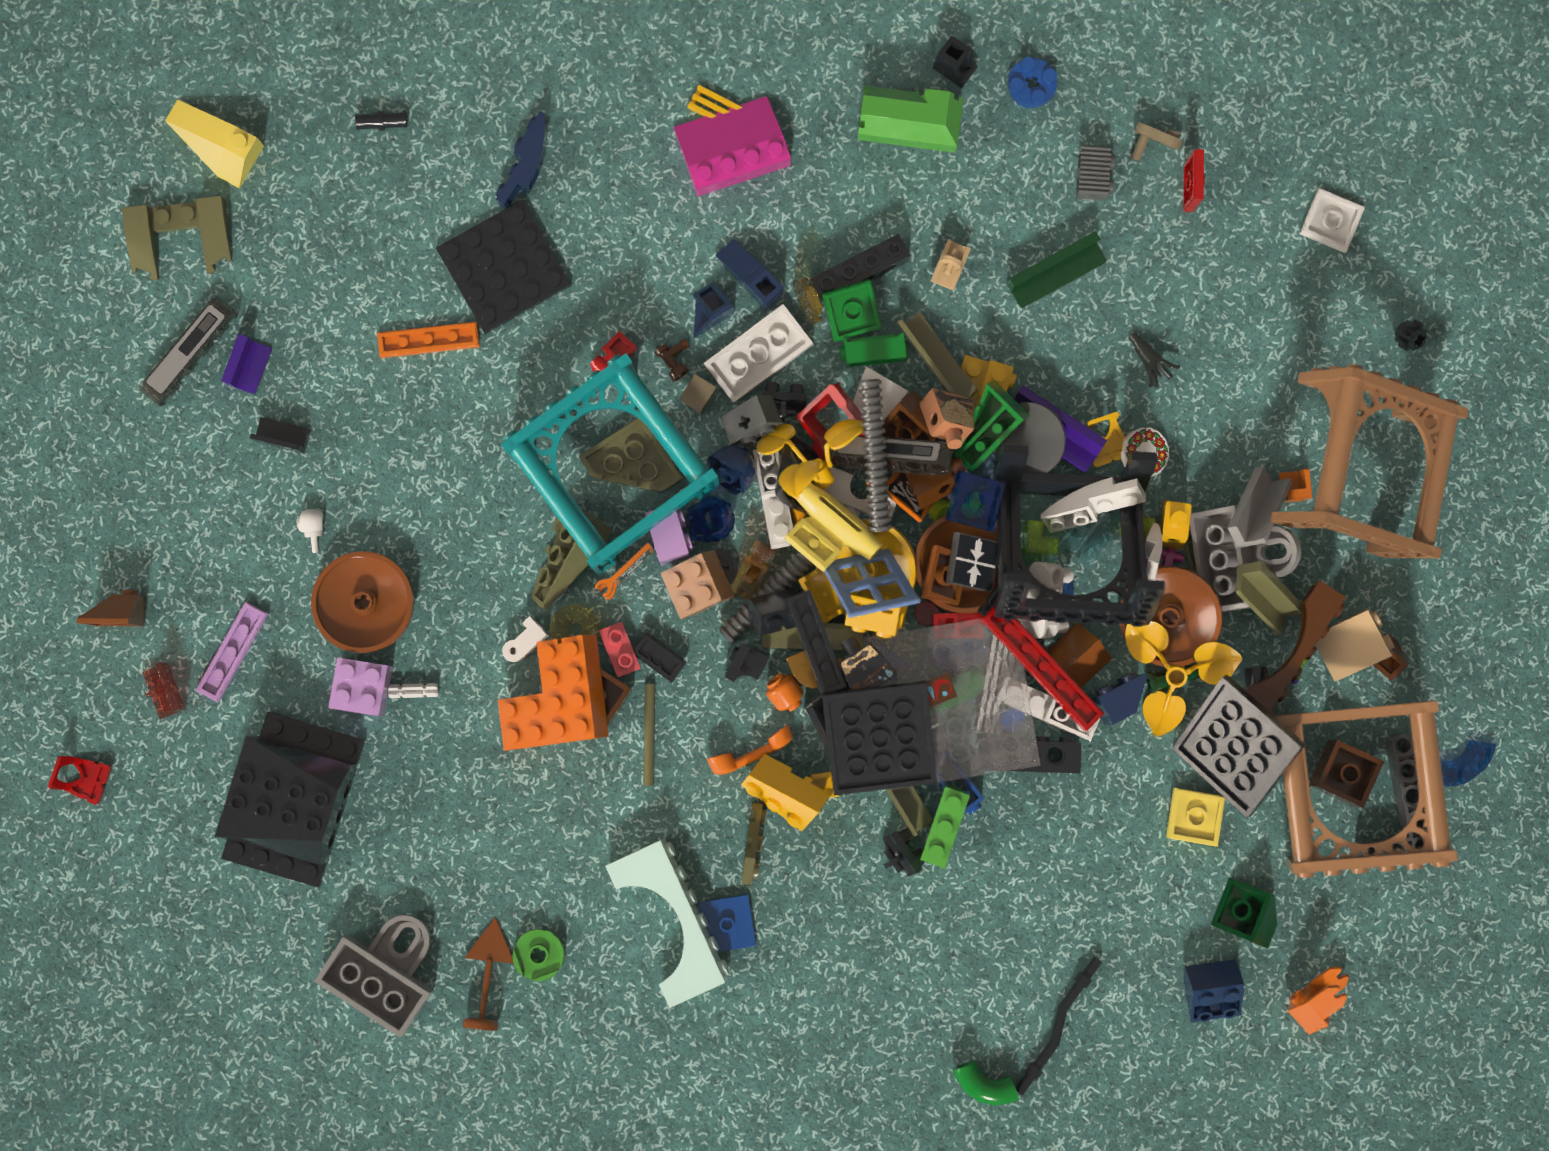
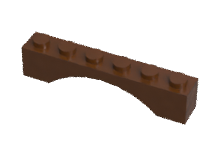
M1321 580L1314 582L1300 603L1302 614L1301 629L1297 643L1289 658L1271 676L1243 688L1272 715L1274 714L1272 708L1277 701L1280 703L1287 695L1289 690L1286 687L1290 681H1295L1300 676L1303 670L1300 666L1304 660H1309L1317 650V647L1314 645L1318 639H1323L1330 631L1331 626L1328 624L1332 618H1337L1345 608V605L1342 603L1346 597Z

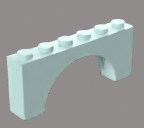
M663 838L606 865V869L615 889L626 886L648 888L667 900L679 917L684 935L682 958L674 973L659 984L669 1008L724 984L729 979L728 974H730L725 960H720L717 953L719 947L714 936H709L706 929L708 922L702 912L699 913L695 905L697 898L694 891L688 889L684 881L687 879L683 867L681 865L678 866L674 859L676 852L672 843H667L666 839Z

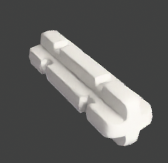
M427 683L426 685L402 684V686L400 684H392L388 686L389 698H400V696L403 698L424 697V695L427 697H437L439 693V687L436 683Z

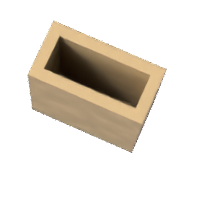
M1367 608L1330 625L1331 629L1323 639L1319 638L1315 645L1335 682L1392 656L1393 651L1391 649L1395 648L1389 634L1384 635L1379 626L1383 625L1376 611L1372 613L1371 609Z

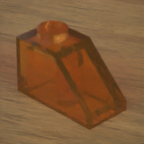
M755 540L731 586L733 593L746 600L752 598V594L754 592L757 593L758 588L761 586L778 551L775 549L771 550L770 546Z

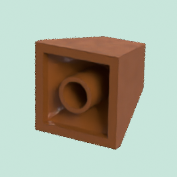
M122 590V595H111L79 616L77 623L90 626L144 627L145 596L138 595L136 590Z

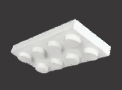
M782 304L707 360L704 366L732 403L735 404L813 346V342L784 304Z

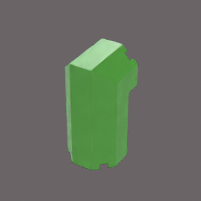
M865 85L857 140L955 153L958 145L963 98L959 96L958 100L954 99V93L943 90L927 89L924 95L919 96V91L911 92Z

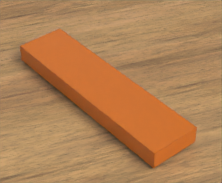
M477 322L377 333L380 358L480 347Z

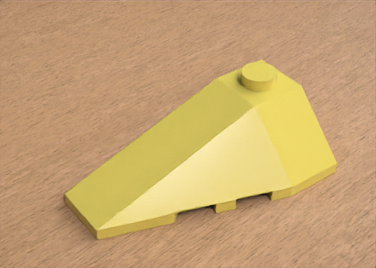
M178 99L165 120L219 178L238 188L242 186L264 147L257 137Z

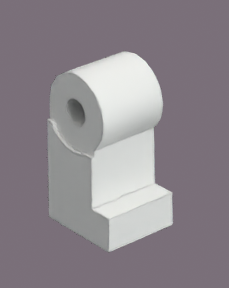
M531 616L522 623L526 629L515 640H509L504 644L502 653L506 660L510 662L522 661L537 647V642L544 641L549 636Z

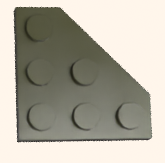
M638 418L579 456L593 479L660 493L683 480L659 441Z
M752 803L741 884L752 885V880L758 879L760 860H755L756 851L761 852L763 835L759 834L760 824L765 825L767 809H762L763 803Z

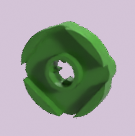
M541 928L532 929L524 933L515 944L513 950V963L516 970L522 976L533 981H545L553 977L563 965L565 957L564 946L560 938L552 931ZM535 948L545 951L544 961L539 962L537 958H532Z

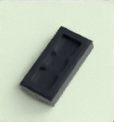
M648 632L643 635L634 648V653L638 659L671 683L674 682L687 663L685 659Z

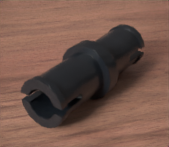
M377 111V114H355L356 129H379V131H385V128H407L406 112L384 113L383 111Z

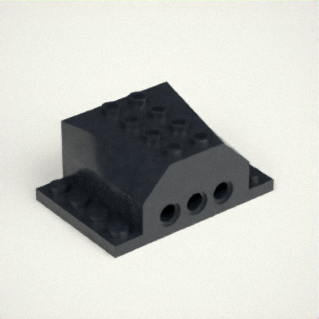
M267 712L260 736L245 737L214 836L227 839L221 859L319 888L366 740Z

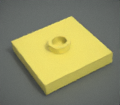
M1173 787L1166 838L1218 847L1225 797Z

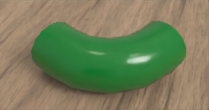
M976 1060L963 1063L952 1069L963 1091L977 1102L998 1106L1019 1100L1018 1093L1010 1076L996 1080L988 1078L981 1072Z

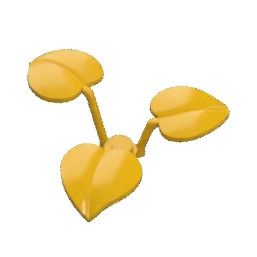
M855 419L842 420L834 424L824 436L827 441L824 445L826 461L821 459L808 461L794 443L789 440L796 434L795 428L790 424H780L774 427V432L760 438L756 448L759 453L770 455L782 449L785 444L791 447L802 462L800 465L794 464L787 467L780 474L779 483L786 493L799 499L802 491L812 481L821 489H826L834 483L835 478L829 469L833 466L830 459V447L833 450H837L849 444L862 433V430H865L864 426H862L864 421Z
M1151 621L1149 625L1134 627L1131 624L1126 626V644L1131 655L1142 663L1152 662L1157 655L1167 669L1166 680L1170 685L1167 694L1162 691L1149 694L1145 698L1142 707L1144 718L1156 737L1173 730L1184 718L1186 712L1185 701L1180 696L1171 695L1175 688L1181 687L1186 683L1187 675L1199 668V676L1203 681L1217 685L1223 676L1228 675L1231 677L1242 661V656L1232 647L1219 642H1207L1200 645L1194 652V658L1198 664L1188 669L1179 664L1170 665L1161 653L1169 643L1168 633L1161 624Z

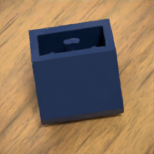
M1128 673L1117 679L1119 684L1115 686L1113 683L1110 685L1106 684L1095 690L1096 695L1091 697V699L1104 712L1101 717L1104 725H1114L1137 712L1147 680L1145 674Z
M1236 959L1185 966L1184 984L1191 1023L1207 1022L1219 1018H1233L1241 1015L1244 981Z

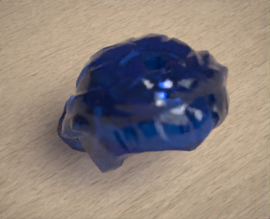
M716 496L706 497L697 504H692L687 509L689 532L693 540L706 543L717 542L726 538L734 528L735 516L731 504Z

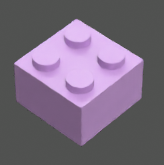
M681 509L650 530L661 566L690 558L689 552L693 551L689 534H683L682 528L686 527V523ZM653 511L646 512L645 516H648Z
M337 657L328 708L384 716L393 666Z

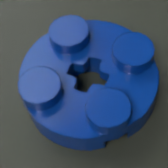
M1024 58L1012 68L1008 77V89L1012 99L1020 106L1026 108H1035L1047 104L1054 96L1057 88L1056 71L1041 59ZM1036 78V83L1039 86H1033L1032 89L1028 88L1029 83L1026 79Z

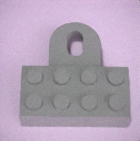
M1238 505L1192 513L1190 517L1197 573L1212 585L1220 599L1223 612L1250 608L1236 594L1237 565L1262 561L1279 578L1290 574L1297 567L1301 558V546L1298 538L1292 531L1280 526H1273L1266 543L1238 548L1228 530L1229 523ZM1282 543L1286 546L1287 553L1283 558L1269 560L1265 556V550L1270 545Z
M406 914L396 916L387 921L370 947L351 934L343 936L314 981L401 1038L408 1032L435 990L413 976L430 949V931L421 919ZM405 927H411L416 934L413 942L406 952L397 951L395 948L397 938Z

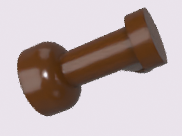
M685 339L679 341L680 343L670 348L667 344H663L654 352L657 357L662 358L671 370L669 377L673 382L678 381L689 372L686 365L678 364L674 359L682 350L689 347Z

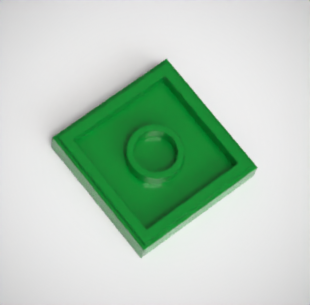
M870 279L821 293L834 342L882 328Z

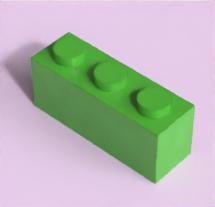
M946 783L920 860L945 869L971 791Z

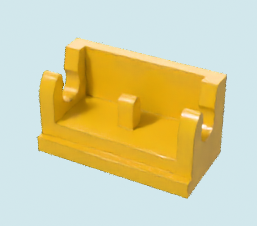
M819 568L798 580L804 591L811 590L824 624L846 611L825 572Z

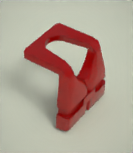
M58 756L48 788L67 791L81 799H87V802L98 805L102 799L105 790L104 784L108 782L112 766L104 763L97 764L98 762L74 756ZM74 764L81 777L74 782L65 783L58 780V773L63 766Z

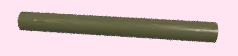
M645 684L643 786H653L655 684Z

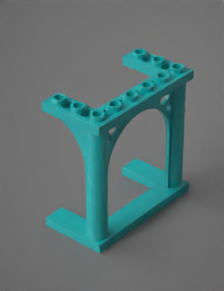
M626 353L623 356H620V354L614 356L608 361L607 364L609 366L601 372L599 369L592 372L586 378L587 382L580 387L575 385L566 392L567 396L564 399L551 402L545 407L546 412L539 417L534 415L524 423V428L518 432L516 430L510 432L503 438L505 442L500 444L512 460L518 463L587 556L588 560L586 561L598 575L619 561L616 557L617 554L695 497L699 501L719 487L717 474L712 468L709 470L635 372L633 363ZM609 385H613L616 390L618 389V396L611 403L607 402L604 397L605 390ZM599 392L600 401L596 404H591L590 398L594 399ZM625 392L628 395L626 399L631 401V404L629 405H623L621 403L624 399ZM617 409L636 416L650 429L690 485L607 545L562 484L557 469V451L564 433L578 418L595 410ZM576 410L577 415L574 417L571 416L570 412ZM553 425L559 426V431L555 434L546 430L555 428ZM545 436L553 441V445L549 449L542 450L535 446L534 441L538 437ZM538 455H539V456H548V455H550L551 460H550V462L546 465L545 462H544V458H543L542 460H540L539 457H538Z

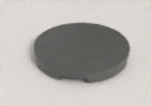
M1034 402L1018 403L1030 416L1003 444L1028 446L1029 455L1024 472L1047 473L1062 459L1067 439L1065 427L1059 416L1049 407ZM1002 445L993 453L997 461L999 460Z

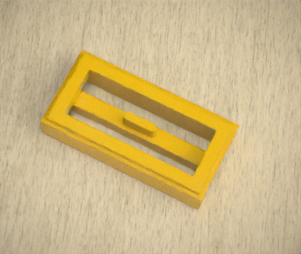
M701 85L697 87L696 93H694L691 102L687 106L688 109L709 118L716 117V115L695 105L696 102L723 114L730 112L701 97L700 95L703 94L728 108L736 110L742 108Z

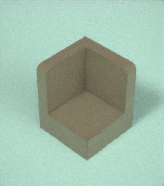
M694 374L681 395L680 401L696 410L697 414L701 416L715 395L716 387Z

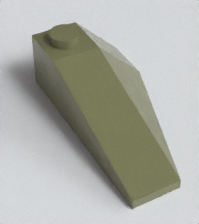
M580 508L606 543L612 529L598 517ZM558 517L554 521L552 531L557 532L554 545H547L545 553L548 554L547 567L540 568L531 596L544 610H547L588 565L586 561L588 560L587 556Z

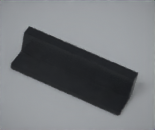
M811 590L803 591L785 599L821 696L822 693L834 692L847 687Z

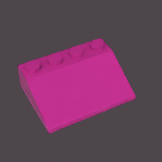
M767 96L741 104L739 106L742 108L737 110L734 108L726 109L730 112L725 114L720 112L714 113L716 117L713 118L705 116L673 127L697 197L791 165V157L784 136Z

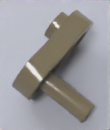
M1138 122L1134 132L1139 134L1140 137L1130 158L1140 161L1149 139L1180 151L1184 141L1180 139L1181 134L1167 129L1166 133Z

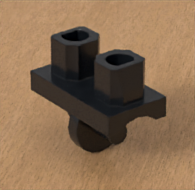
M767 382L762 395H772L782 423H785V416H795L796 412L800 413L806 407L807 394H804L802 384L790 385L789 393L779 392L780 384L777 382Z
M908 828L899 832L895 831L883 838V841L888 846L884 853L889 859L883 865L886 869L893 866L897 873L904 870L909 877L923 870L921 866L925 861L920 860L923 853L921 848L911 853L907 847V844L914 840V836Z

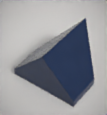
M714 282L693 294L696 300L693 339L734 314L732 303Z

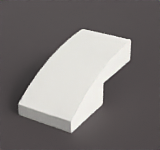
M1153 523L1145 542L1146 558H1148L1146 570L1148 578L1155 580L1158 572L1163 544L1161 530L1157 523Z

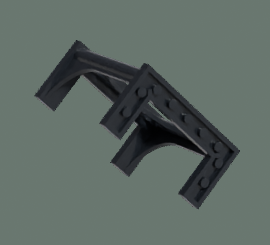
M1003 444L992 483V492L997 493L998 597L994 607V617L1004 620L1028 619L1032 622L1053 620L1056 623L1075 621L1081 624L1105 623L1110 626L1131 624L1134 627L1149 625L1165 592V580L1148 579L1143 503L1120 508L1122 561L1117 575L1108 585L1098 591L1082 595H1071L1054 591L1040 583L1030 573L1024 563L1021 553L1020 494L1067 496L1087 485L1111 477L1026 473L1024 469L1029 455L1028 446ZM1131 451L1122 477H1113L1116 484L1138 479L1145 492L1157 464V452ZM1119 582H1125L1123 588L1118 586ZM1030 588H1036L1039 591V595L1036 598H1027ZM1115 592L1119 594L1123 603L1111 602L1107 593ZM1049 596L1052 597V599H1043V597ZM1094 599H1101L1103 602H1097V601H1093V600H1094Z

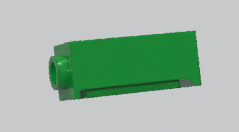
M904 332L895 337V334L852 338L850 342H847V338H845L843 346H839L840 361H845L846 368L903 362L907 358Z

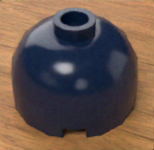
M725 445L707 458V468L709 470L712 468L725 481L719 484L734 495H738L740 492L743 494L755 481L757 469L754 456L746 448L736 445Z

